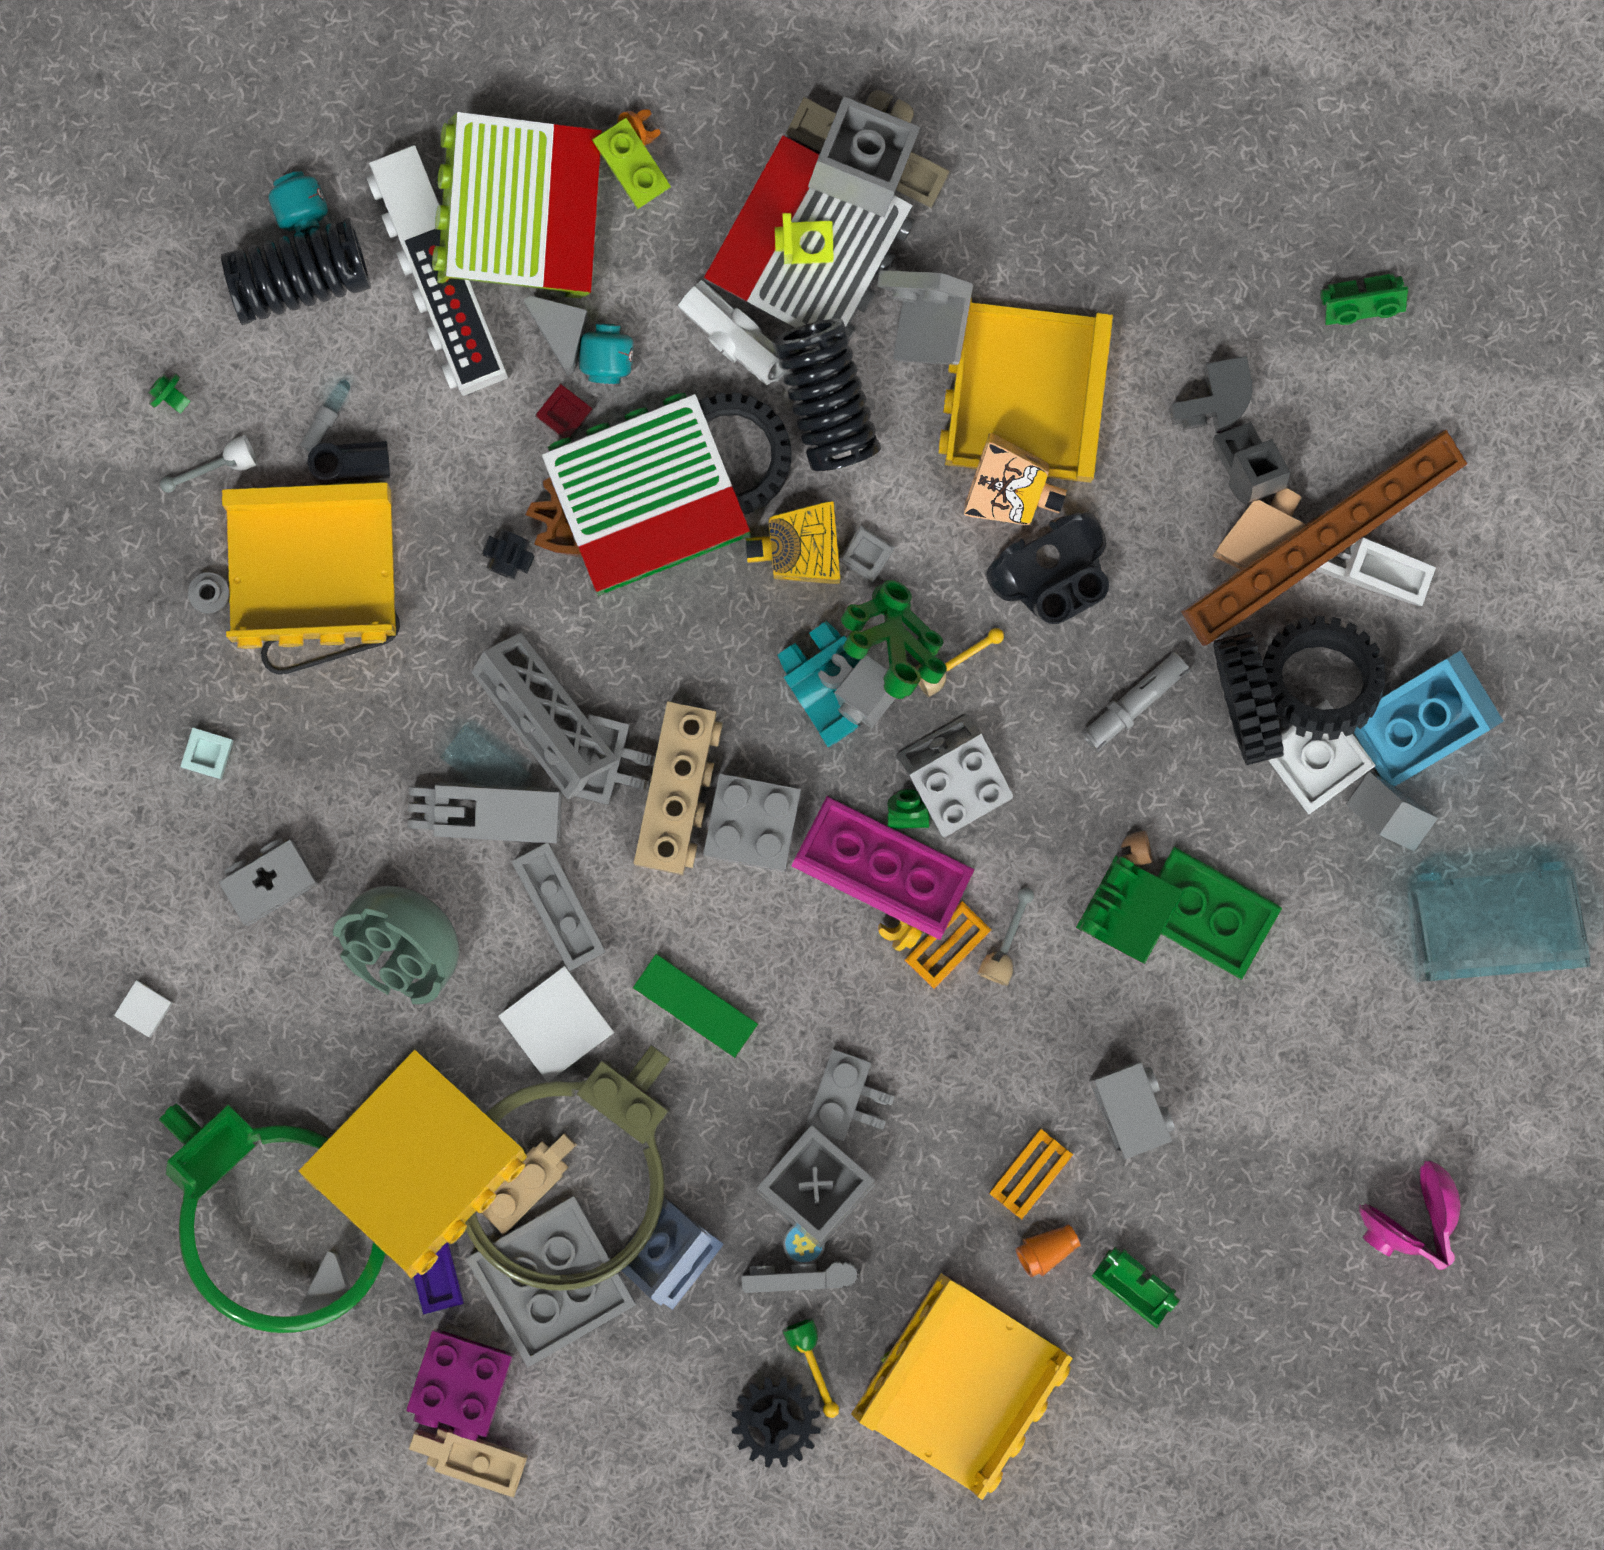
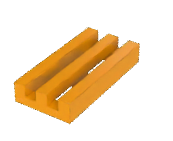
M963 901L956 907L947 928L962 913L968 919L923 965L917 959L937 939L931 935H928L904 960L933 989L991 931ZM975 925L980 931L933 977L928 971Z
M1039 1129L989 1194L1022 1220L1073 1154L1042 1129ZM1041 1141L1046 1143L1048 1147L1009 1196L1003 1195L1001 1193ZM1056 1151L1061 1155L1021 1207H1018L1014 1202Z

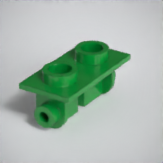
M1393 273L1364 278L1366 292L1359 293L1356 280L1328 284L1327 289L1320 290L1322 305H1326L1325 325L1337 323L1349 325L1360 319L1377 316L1389 318L1400 312H1406L1408 287L1404 286L1402 276L1395 277Z
M1114 1247L1107 1252L1092 1274V1277L1157 1329L1168 1311L1171 1312L1180 1301L1174 1295L1176 1290L1174 1288L1171 1289L1154 1274L1148 1279L1143 1277L1142 1274L1146 1268L1130 1256L1127 1250L1123 1249L1120 1251Z

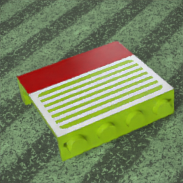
M457 112L448 120V123H444L441 131V147L446 148L445 164L440 165L438 173V188L444 189L443 205L437 206L435 215V228L441 230L440 246H435L432 258V268L438 271L437 283H444L448 279L454 278L566 291L565 297L583 298L590 294L600 152L592 140L602 134V130Z

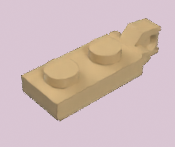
M565 1133L550 1148L543 1141L536 1148L533 1147L526 1154L527 1158L523 1161L525 1167L512 1182L504 1181L494 1192L496 1194L495 1200L482 1214L505 1235L563 1177L562 1174L569 1167L562 1159L577 1144Z
M438 1428L436 1435L418 1429L415 1430L409 1450L429 1456L426 1464L434 1467L435 1472L510 1497L515 1496L528 1455L478 1438L477 1441L459 1437L453 1434L454 1430Z

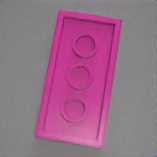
M826 796L791 865L941 940L975 870Z

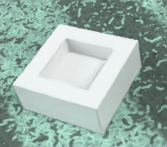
M136 980L114 1016L151 1038L173 1002Z

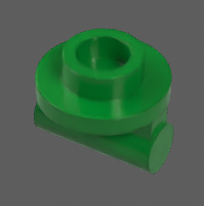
M913 789L900 790L888 799V827L892 829L929 828V812L918 791Z

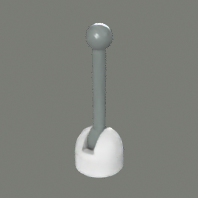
M242 435L226 444L222 458L174 478L170 476L163 477L160 481V488L164 492L170 493L175 490L176 485L221 466L227 465L231 469L241 471L256 466L257 459L248 438Z

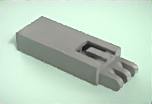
M438 782L435 786H409V795L416 797L425 796V802H408L409 812L424 813V818H408V828L434 830V837L557 844L560 840L562 792L559 788ZM449 799L476 801L475 818H464L466 816V806H449Z

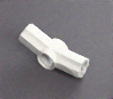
M702 280L694 285L678 304V308L709 335V341L720 352L724 350L722 353L733 363L736 361L741 363L766 385L778 382L787 372V370L779 367V358L774 350L773 343L762 334L761 329L740 309H733Z

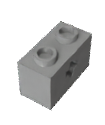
M282 838L276 839L260 849L262 857L248 864L246 859H243L224 871L227 877L219 881V884L243 925L250 926L319 885L317 878L295 841L289 840L284 843ZM262 870H266L269 873L276 872L277 877L272 880L274 887L271 890L265 886L259 887L257 884L263 879L260 873Z

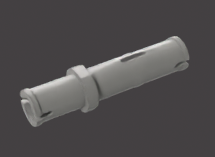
M1173 651L1167 659L1144 677L1119 701L1115 702L1112 700L1106 706L1108 710L1081 732L1083 738L1096 752H1099L1122 729L1129 730L1134 725L1133 720L1159 699L1162 694L1185 674H1188L1191 671L1188 665Z

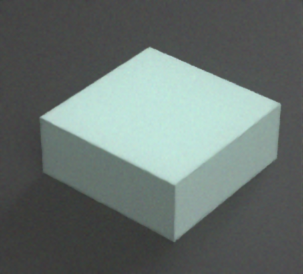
M192 728L180 767L222 780L234 740Z

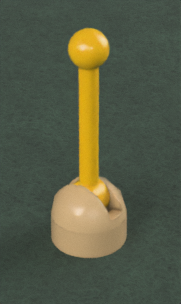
M992 628L986 638L944 663L947 671L991 643H1001L1004 639L1003 631L1000 628ZM946 672L937 684L928 683L921 678L918 685L927 697H931L943 688L946 682Z

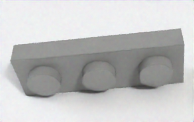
M545 843L511 861L569 972L606 953L549 843Z

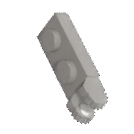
M846 1261L844 1263L832 1262L825 1271H817L816 1263L792 1264V1272L775 1273V1265L751 1266L750 1275H742V1291L744 1293L842 1288L843 1286H852L858 1280L857 1275L859 1274L857 1273V1268L854 1267L855 1265H852L850 1262L846 1263Z

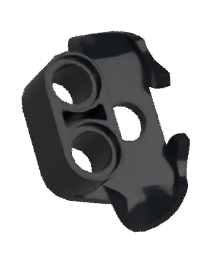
M1078 512L1056 518L1049 522L1052 530L1026 545L1022 538L1010 544L988 567L987 581L993 592L1005 601H1021L1035 616L1049 624L1065 622L1102 601L1109 591V581L1101 570L1099 557L1103 554L1107 543L1099 521L1090 512ZM1044 545L1055 546L1059 553L1058 562L1051 568H1043L1037 563V552ZM1092 573L1096 577V587L1091 593L1083 595L1079 592V580L1085 574ZM1057 593L1061 600L1059 609L1053 614H1045L1042 609L1044 598L1049 594Z

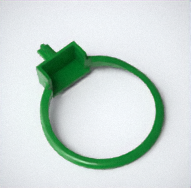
M177 1103L165 1111V1114L159 1118V1121L184 1145L167 1160L166 1175L183 1191L178 1228L181 1256L191 1281L210 1305L227 1318L255 1330L272 1333H296L324 1326L346 1314L360 1302L374 1284L386 1255L374 1242L362 1274L343 1296L317 1311L284 1317L257 1313L229 1299L215 1286L205 1272L196 1248L194 1221L198 1200L255 1148L254 1142L261 1140L262 1145L276 1142H291L320 1149L329 1138L308 1129L288 1125L251 1128L229 1105L203 1128Z

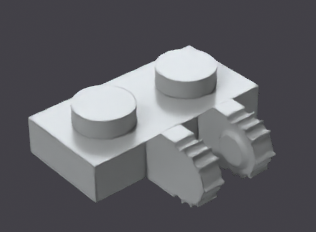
M589 714L588 721L618 760L613 767L590 778L582 791L574 797L609 805L615 783L647 791L649 781L639 776H628L618 773L621 758L634 761L639 765L653 766L656 757L624 748L630 728L629 724ZM581 746L579 755L588 766L600 760L593 749Z
M832 1049L805 1128H809L812 1125L820 1133L841 1141L845 1140L852 1119L883 1130L886 1121L882 1120L880 1116L871 1113L865 1114L855 1110L860 1095L872 1098L874 1102L892 1105L895 1096L864 1086L872 1063Z

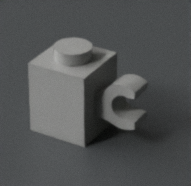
M834 654L831 657L832 661L841 668V671L836 676H828L825 672L820 671L818 675L821 682L828 688L837 689L835 695L840 705L838 710L845 718L856 725L862 721L870 728H873L896 699L890 696L883 687V677L887 669L868 655L861 659L855 668H852L844 657Z

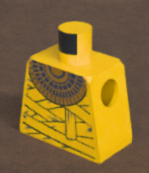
M833 501L769 517L770 536L745 538L747 562L772 561L774 579L840 584Z

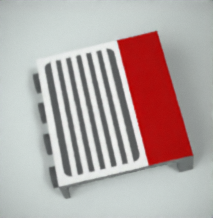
M782 135L705 274L704 282L713 290L719 292L722 289L792 328L821 320L843 319L850 342L856 330V327L851 324L858 310L863 313L867 311L876 294V291L871 289L874 280L880 270L889 271L896 257L890 251L897 239L903 242L906 240L915 223V220L910 217L913 205L894 195L884 218L808 187L819 154ZM783 213H791V222L832 221L834 262L784 264V252H776L775 227H783ZM809 231L801 237L800 245L806 253L816 254L823 249L825 241L819 232Z

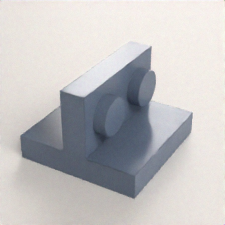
M664 1197L661 1214L651 1238L638 1256L621 1271L649 1298L659 1305L664 1303L673 1310L724 1244Z

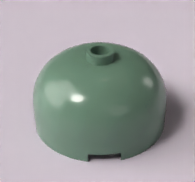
M380 886L365 891L351 902L333 928V936L339 937L344 949L340 957L355 975L386 995H389L390 988L400 991L407 997H411L412 1004H426L433 1001L450 980L458 963L459 942L456 931L447 915L429 898L405 887ZM394 949V952L379 971L380 978L386 984L384 985L371 976L365 964H375L384 951H392ZM415 978L421 979L415 983H412Z

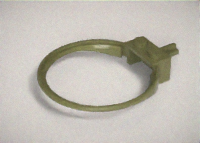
M650 1045L628 1076L624 1075L606 1060H602L590 1077L584 1081H552L531 1085L506 1096L485 1113L497 1124L505 1115L525 1103L545 1097L575 1096V1090H578L577 1095L641 1144H644L646 1141L649 1145L643 1148L650 1180L649 1200L645 1216L632 1240L615 1257L594 1269L576 1274L552 1275L536 1272L515 1263L499 1251L484 1232L475 1212L465 1222L467 1225L466 1232L477 1250L497 1270L522 1284L535 1288L559 1291L575 1290L592 1286L614 1276L629 1265L644 1249L657 1226L664 1200V1167L655 1133L658 1125L670 1109L647 1092L671 1060L663 1052Z

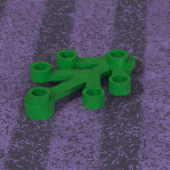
M886 580L874 589L872 600L860 605L850 604L841 616V622L852 632L844 642L843 648L851 657L863 659L872 646L887 640L889 668L883 677V687L890 696L896 699H903L914 692L921 678L931 684L940 682L947 668L943 661L934 656L937 655L944 641L937 632L931 630L910 610L912 594L909 589L900 582ZM881 614L884 615V623L862 631L869 618ZM902 622L918 636L917 639L903 627ZM905 649L921 664L918 670L907 663Z

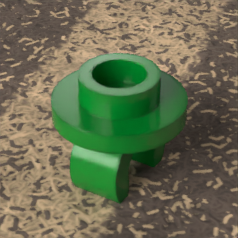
M174 373L168 378L165 374H162L148 391L153 396L149 405L155 408L164 400L181 414L191 401L174 388L180 376Z

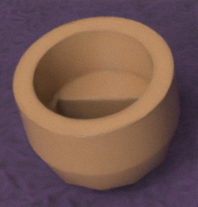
M1146 830L1129 834L1123 839L1120 848L1131 847L1132 852L1122 856L1123 858L1134 863V865L1152 863V853Z

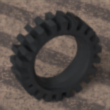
M1249 631L1213 641L1224 698L1229 710L1228 713L1232 721L1233 731L1237 738V744L1245 764L1251 765L1284 756L1283 740L1279 729V720L1275 712V703L1272 700L1270 684L1268 685L1266 670L1263 667L1262 657L1258 651L1253 634Z

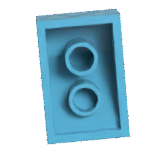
M1460 650L1382 697L1373 717H1369L1367 724L1361 729L1356 727L1354 734L1376 765L1375 769L1380 777L1395 787L1493 729L1504 720Z

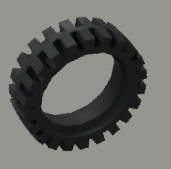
M718 393L713 397H706L700 400L699 404L706 422L720 416L738 415L752 420L764 431L771 445V462L767 473L755 487L743 493L735 494L743 514L747 515L759 508H763L781 491L791 467V443L782 420L766 403L760 402L758 398L742 395V393Z
M1315 616L1313 623H1310L1308 617L1299 619L1296 627L1292 623L1285 626L1282 634L1278 632L1273 638L1271 645L1269 644L1263 659V667L1266 670L1268 685L1270 684L1277 718H1282L1281 726L1289 730L1293 725L1296 727L1295 734L1304 737L1306 731L1312 732V740H1321L1323 734H1328L1329 740H1335L1339 738L1341 732L1346 737L1353 734L1356 727L1361 729L1367 724L1369 717H1373L1383 694L1386 672H1384L1385 662L1383 657H1379L1380 649L1376 642L1370 645V636L1365 631L1359 635L1356 634L1357 625L1351 622L1344 628L1340 626V618L1332 617L1329 624L1325 623V616ZM1325 647L1339 651L1355 662L1360 670L1363 681L1361 693L1352 703L1337 709H1319L1305 705L1292 696L1284 685L1282 675L1284 663L1292 654L1305 648Z

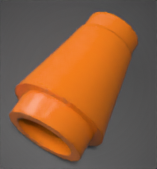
M1068 1224L1062 1228L1060 1227L1023 1239V1245L1016 1248V1254L1024 1270L1032 1278L1038 1274L1044 1276L1081 1245L1075 1231Z

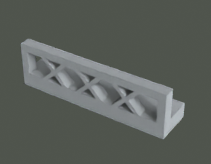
M522 633L483 651L471 673L567 800L578 795L590 778L615 765L618 759ZM516 648L526 661L525 668L511 665L503 654ZM530 681L544 685L550 693L549 700L536 697L529 689ZM554 714L568 717L574 724L573 732L560 729L554 722ZM579 745L593 749L600 760L588 766L578 753Z

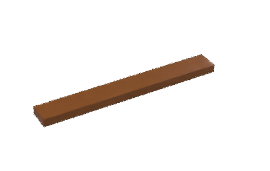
M1447 429L1439 431L1182 609L1181 613L1201 645L1207 646L1468 463Z

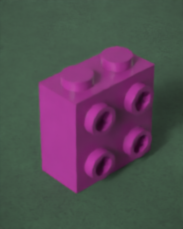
M435 1328L431 1332L406 1411L415 1414L413 1421L425 1426L437 1428L438 1423L441 1422L455 1427L453 1434L473 1441H477L478 1435L486 1437L489 1434L514 1353Z

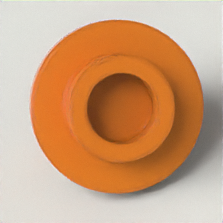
M648 109L641 110L637 114L633 111H626L618 117L617 123L627 118L644 146L652 143L661 134L659 129L653 131L645 130L642 122L652 115Z

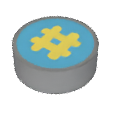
M794 1226L788 1229L783 1239V1248L786 1255L798 1264L815 1262L820 1258L825 1247L824 1244L820 1249Z

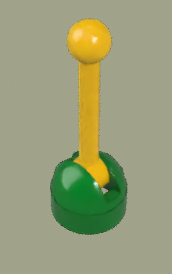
M813 1318L802 1320L784 1328L782 1332L790 1348L796 1352L804 1353L824 1402V1415L828 1418L836 1417L839 1413V1406L830 1397L812 1351L818 1341V1330Z

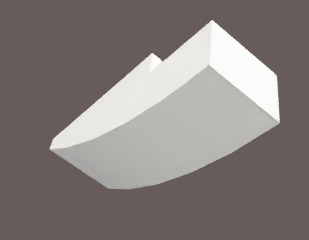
M1361 538L1316 569V571L1376 593L1422 606L1436 567L1368 539Z

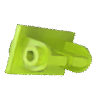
M624 118L592 140L637 210L671 188V185L627 118Z

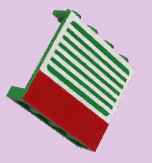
M686 393L675 394L662 401L664 407L648 412L647 407L637 409L624 416L626 422L610 427L608 422L599 424L586 431L588 437L572 442L571 438L561 439L548 446L549 452L542 454L598 597L751 537L749 527L696 394L689 397L686 396Z

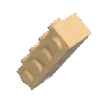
M667 702L634 859L635 866L678 875H684L685 867L693 868L698 844L690 843L693 827H702L706 808L705 803L699 802L702 786L710 787L715 764L707 762L710 746L718 747L723 723L716 722V711Z

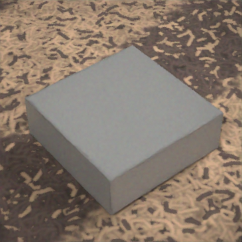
M860 526L839 558V562L873 583L895 550V547Z

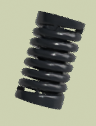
M346 218L343 222L337 224L329 223L326 225L325 232L330 257L321 232L316 227L311 228L308 233L314 259L305 234L297 232L293 236L299 264L290 239L286 236L280 237L278 243L285 271L273 241L269 240L263 244L269 273L259 246H250L248 253L257 290L246 252L243 249H238L221 254L225 280L241 325L250 324L252 321L257 320L256 316L259 319H267L272 311L276 315L284 314L287 307L293 311L299 310L302 302L305 306H313L316 304L317 298L322 302L330 301L332 293L335 297L341 298L346 295L347 289L351 293L371 289L367 266L351 218ZM344 234L346 242L341 243L340 235ZM344 250H347L349 264L346 261Z
M827 319L791 329L774 338L772 343L779 358V367L783 370H789L784 374L783 380L786 385L792 386L788 390V396L791 400L796 401L792 406L794 414L801 416L797 419V426L800 430L805 431L801 435L802 442L805 445H810L806 450V455L811 470H835L864 461L877 454L881 450V445L875 435L874 423L869 421L871 412L869 407L865 405L867 398L861 390V379L856 375L858 368L856 363L852 361L853 351L848 346L849 338L843 319ZM817 343L819 344V345H817V346L805 348V347H808V346H811V345H814V344H817ZM796 349L799 350V351H796V352H793V353H789V351H792V350H796ZM852 432H857L852 436H846ZM851 451V455L838 459L833 458V456Z

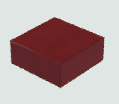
M560 383L535 414V417L561 438L565 439L573 437L593 412V409Z

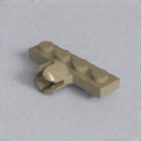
M875 90L870 93L865 105L886 113L893 96L885 91ZM803 97L786 135L821 152L836 113ZM898 98L890 115L911 123L914 117V110L908 103ZM911 152L896 190L933 208L951 171Z

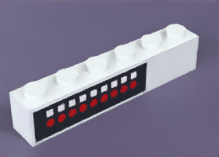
M413 145L370 162L369 164L374 175L366 177L375 200L384 199L388 213L381 215L390 238L397 235L399 237L403 250L396 254L405 276L413 273L419 288L411 291L420 313L429 312L433 326L426 329L435 351L443 348L449 362L443 365L442 369L450 389L458 386L462 396L507 379L508 376L470 281L450 278L444 283H437L438 271L432 268V258L435 246H440L441 230L435 228V215L439 203L416 146Z

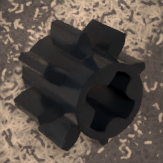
M501 530L498 539L489 536L481 553L484 557L489 558L486 568L512 580H515L518 570L527 574L535 557L533 553L527 551L530 541L506 530Z

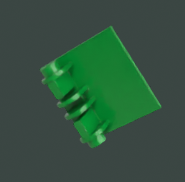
M1115 856L1076 928L1145 964L1185 891L1135 866L1129 860L1121 856Z

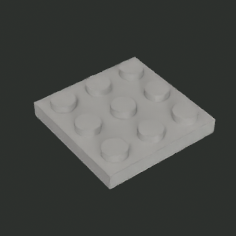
M575 1196L493 1243L499 1251L515 1263L536 1272L552 1275L585 1272L611 1259ZM479 1251L466 1258L527 1368L636 1305L619 1272L600 1283L585 1288L563 1291L545 1290L522 1284L506 1276L491 1265Z

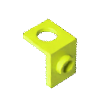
M783 213V227H775L776 252H784V264L833 263L832 221L791 222V213ZM816 231L823 236L825 245L819 253L808 254L801 248L800 240L806 232Z

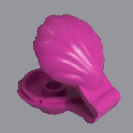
M1424 1161V1165L1420 1167V1185L1425 1206L1432 1221L1437 1254L1426 1248L1421 1240L1396 1221L1366 1203L1364 1205L1359 1204L1360 1215L1364 1225L1368 1228L1362 1238L1386 1256L1390 1257L1394 1250L1409 1255H1422L1437 1269L1443 1270L1455 1260V1255L1451 1251L1449 1236L1453 1233L1459 1220L1460 1197L1450 1174L1439 1164L1433 1161Z

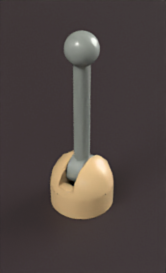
M1024 887L1018 892L1019 903L1000 951L986 955L977 972L981 977L1001 985L1008 986L1011 979L1013 964L1007 953L1026 905L1034 899V892L1028 887Z

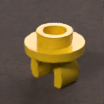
M902 921L895 928H888L882 923L877 926L879 934L884 939L893 941L892 947L898 952L905 947L911 949L923 932Z

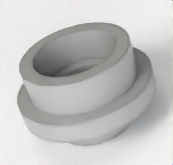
M211 572L202 573L191 581L188 588V598L191 605L199 612L213 614L222 610L228 603L229 587L227 582L218 574ZM207 585L215 588V596L210 600H204L201 597V591Z

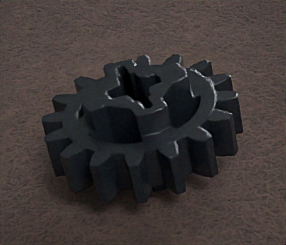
M769 1376L765 1377V1387L759 1389L753 1382L749 1384L752 1395L748 1398L740 1394L737 1400L744 1406L743 1410H732L731 1415L740 1420L739 1425L731 1428L732 1434H742L744 1437L737 1445L739 1450L749 1446L752 1449L749 1460L753 1462L759 1455L765 1457V1467L770 1468L773 1458H779L783 1468L787 1467L788 1456L793 1455L799 1462L803 1460L800 1449L804 1446L813 1450L815 1444L808 1437L810 1434H820L821 1427L812 1424V1419L821 1416L820 1410L809 1409V1405L814 1401L815 1397L813 1394L802 1397L800 1393L803 1384L800 1382L793 1389L788 1388L787 1377L785 1376L781 1378L779 1385H773ZM774 1394L772 1403L764 1409H751L762 1397ZM788 1397L800 1406L804 1419L792 1415L787 1407ZM778 1403H781L780 1412H782V1420L787 1421L788 1425L787 1427L780 1426L778 1433L775 1435V1440L771 1441L770 1424L764 1422L765 1417L771 1418L774 1411L777 1410ZM748 1425L760 1429L765 1437L764 1447L752 1437ZM788 1435H801L791 1446L779 1449L780 1441Z

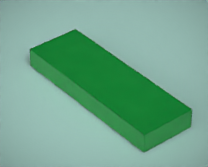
M655 954L633 986V989L734 1058H736L758 1026V1023L657 954Z

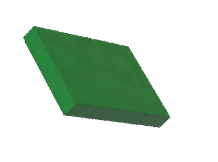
M1173 847L1157 877L1185 892L1161 935L1242 980L1282 907L1180 849Z

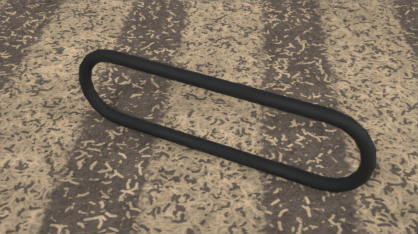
M395 611L397 636L400 629V619ZM387 636L384 643L363 644L282 669L271 665L267 658L268 648L276 641H266L261 651V659L265 668L270 672L278 675L289 674L385 645L393 641L396 636Z

